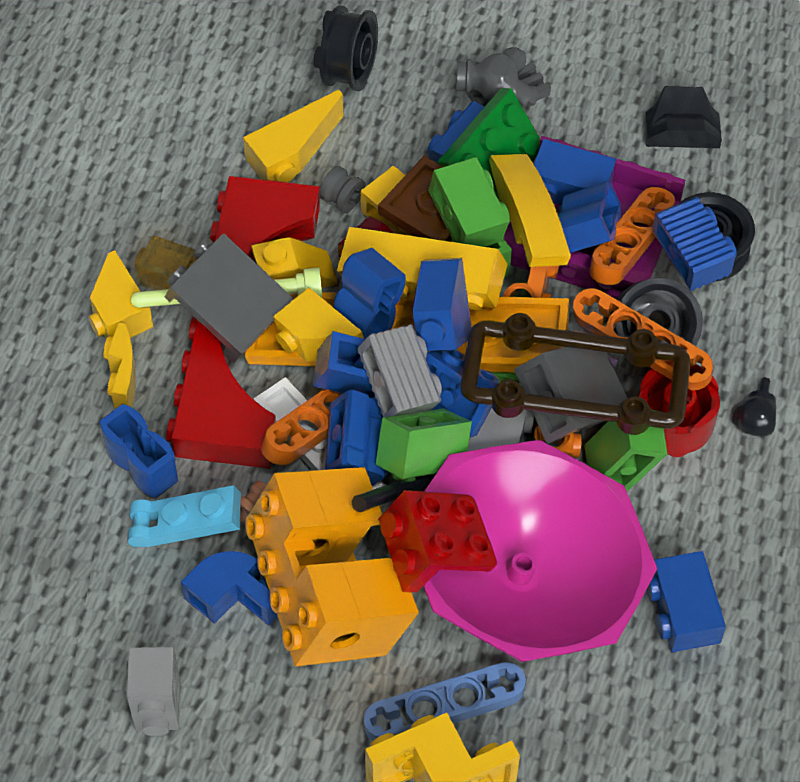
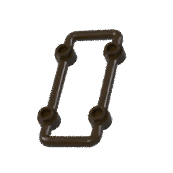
M515 313L505 322L481 321L471 328L460 390L463 396L470 402L492 405L493 411L501 417L513 418L521 414L523 410L617 422L618 427L623 432L630 435H638L644 433L648 427L672 429L682 423L686 413L691 363L690 356L686 350L677 345L659 343L654 333L647 329L636 330L627 339L536 327L534 321L527 314ZM485 337L502 338L507 347L517 351L526 350L534 343L623 354L631 364L638 367L650 366L656 359L673 361L669 412L653 411L643 398L637 396L629 397L620 403L619 406L527 394L517 381L510 379L501 381L494 389L477 387Z

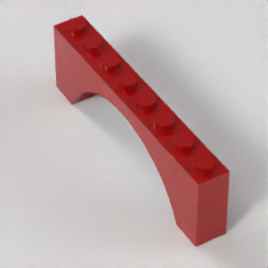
M229 176L226 191L220 190L218 195L217 212L221 213L219 222L213 221L210 239L215 242L224 233L251 259V245L287 237L302 242L315 238L320 212V186ZM192 317L189 328V340L193 341L191 350L184 351L182 359V373L185 374L183 384H177L174 396V407L178 408L176 419L170 418L167 426L166 438L167 442L173 444L174 456L176 458L271 469L272 462L264 457L261 446L267 429L276 423V415L252 399L239 385L225 361L221 341L195 317Z

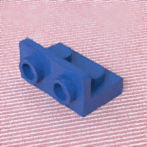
M458 350L427 352L426 362L430 372L437 375L442 387L440 396L442 401L432 410L445 408L472 421L470 438L477 436L492 405L470 402L461 393L460 382L465 355ZM480 369L477 387L494 389L499 379L491 372Z

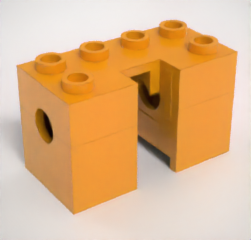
M365 467L274 473L246 518V533L253 540L258 555V569L261 575L265 576L270 590V605L272 610L278 615L283 630V644L286 650L290 651L295 667L387 655L419 614L412 593L402 592L391 558L356 561L353 553L369 528L380 525L378 518L382 515L380 506L363 512H357L352 506L354 496L373 490Z

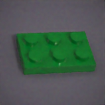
M501 88L437 163L446 167L477 157L482 169L490 173L493 180V190L499 200L489 162L490 155L527 154L531 161H533L539 152L540 137L511 88Z

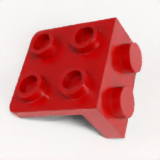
M404 490L378 518L402 592L417 593L439 570L490 572L497 566V559L476 501L468 494Z

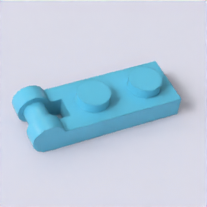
M232 485L156 501L135 500L130 503L129 517L133 520V527H130L128 530L127 542L133 547H151L240 530L241 492ZM158 520L157 526L149 527L150 521Z

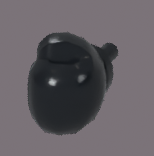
M762 378L759 390L749 393L748 398L740 401L733 411L732 421L740 427L742 433L762 437L771 435L775 430L777 406L775 396L769 393L771 382L769 378Z

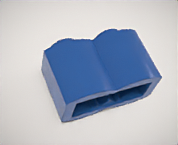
M611 181L564 195L562 205L559 206L558 217L570 253L614 240L616 222L619 221L621 216V203Z
M373 248L354 253L347 258L343 265V287L335 295L333 308L359 328L363 333L364 339L373 333L377 334L391 330L396 316L395 306L400 300L405 287V274Z
M122 404L100 420L108 456L117 466L130 471L134 483L143 493L157 498L178 482L175 458L171 446L159 434L148 431L146 421L138 411Z

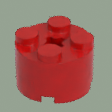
M695 364L693 367L690 366L689 376L692 377L696 372L703 374L701 366ZM650 369L641 382L638 397L643 398L651 410L669 412L672 380L654 369ZM713 376L706 387L699 390L688 389L684 420L677 427L664 429L668 455L683 457L687 453L694 452L703 447L711 438L720 408L719 387Z

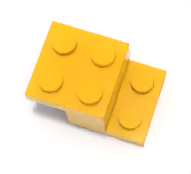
M447 712L437 717L427 715L415 721L410 729L397 735L387 733L371 742L370 747L365 749L366 782H405L412 778L415 782H516L520 754L511 740L500 746L498 743L488 744L475 753V757L471 758Z

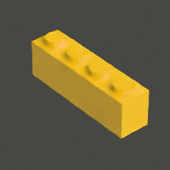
M349 227L337 268L341 276L343 274V265L349 256L373 248L405 274L406 281L401 298H407L408 294L416 295L419 272L423 260L462 258L469 309L481 310L483 306L497 307L508 265L499 249Z

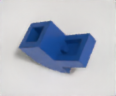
M226 551L211 555L200 562L181 581L184 599L214 624L237 601L268 626L278 617L270 605V590L267 582L264 579H260L257 559L246 553Z

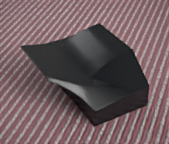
M665 86L654 106L645 113L646 147L720 148L722 142L720 115L711 106L703 87Z

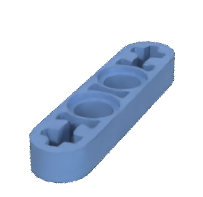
M498 663L371 704L365 711L364 731L367 737L373 741L387 733L397 735L410 729L411 725L419 719L412 712L413 706L419 701H429L435 705L437 712L434 717L447 712L452 723L513 705L524 695L526 685L525 674L520 667L513 663ZM501 676H506L508 681H516L513 683V691L506 692L503 686L496 687L499 685V678ZM486 681V688L490 689L491 699H485V689L481 682ZM461 688H469L476 693L478 700L475 704L464 707L455 702L453 694ZM405 707V716L409 725L404 726L403 717L392 720L390 722V729L387 731H383L380 725L372 726L376 724V716L384 714L386 720L400 717L399 708Z

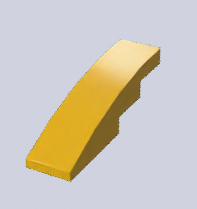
M527 154L490 155L489 162L499 201L503 202L509 211L516 243L523 244L529 267L567 265L571 254L561 222L550 194Z

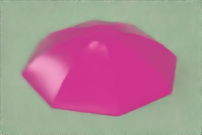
M541 440L450 454L424 491L468 494L472 496L478 506L497 559V566L490 572L439 570L424 585L432 611L521 662L616 644L657 570L625 486Z

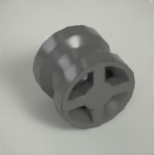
M335 166L327 173L321 183L320 198L326 202L333 201L340 211L349 213L361 200V190L366 187V183L359 177L352 178L348 176L346 169L341 166Z

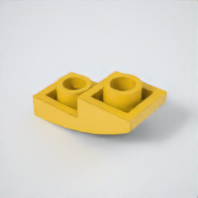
M118 322L114 336L107 337L103 352L104 359L108 360L111 373L107 393L108 396H112L114 409L122 404L132 407L136 390V367L130 335L126 324Z

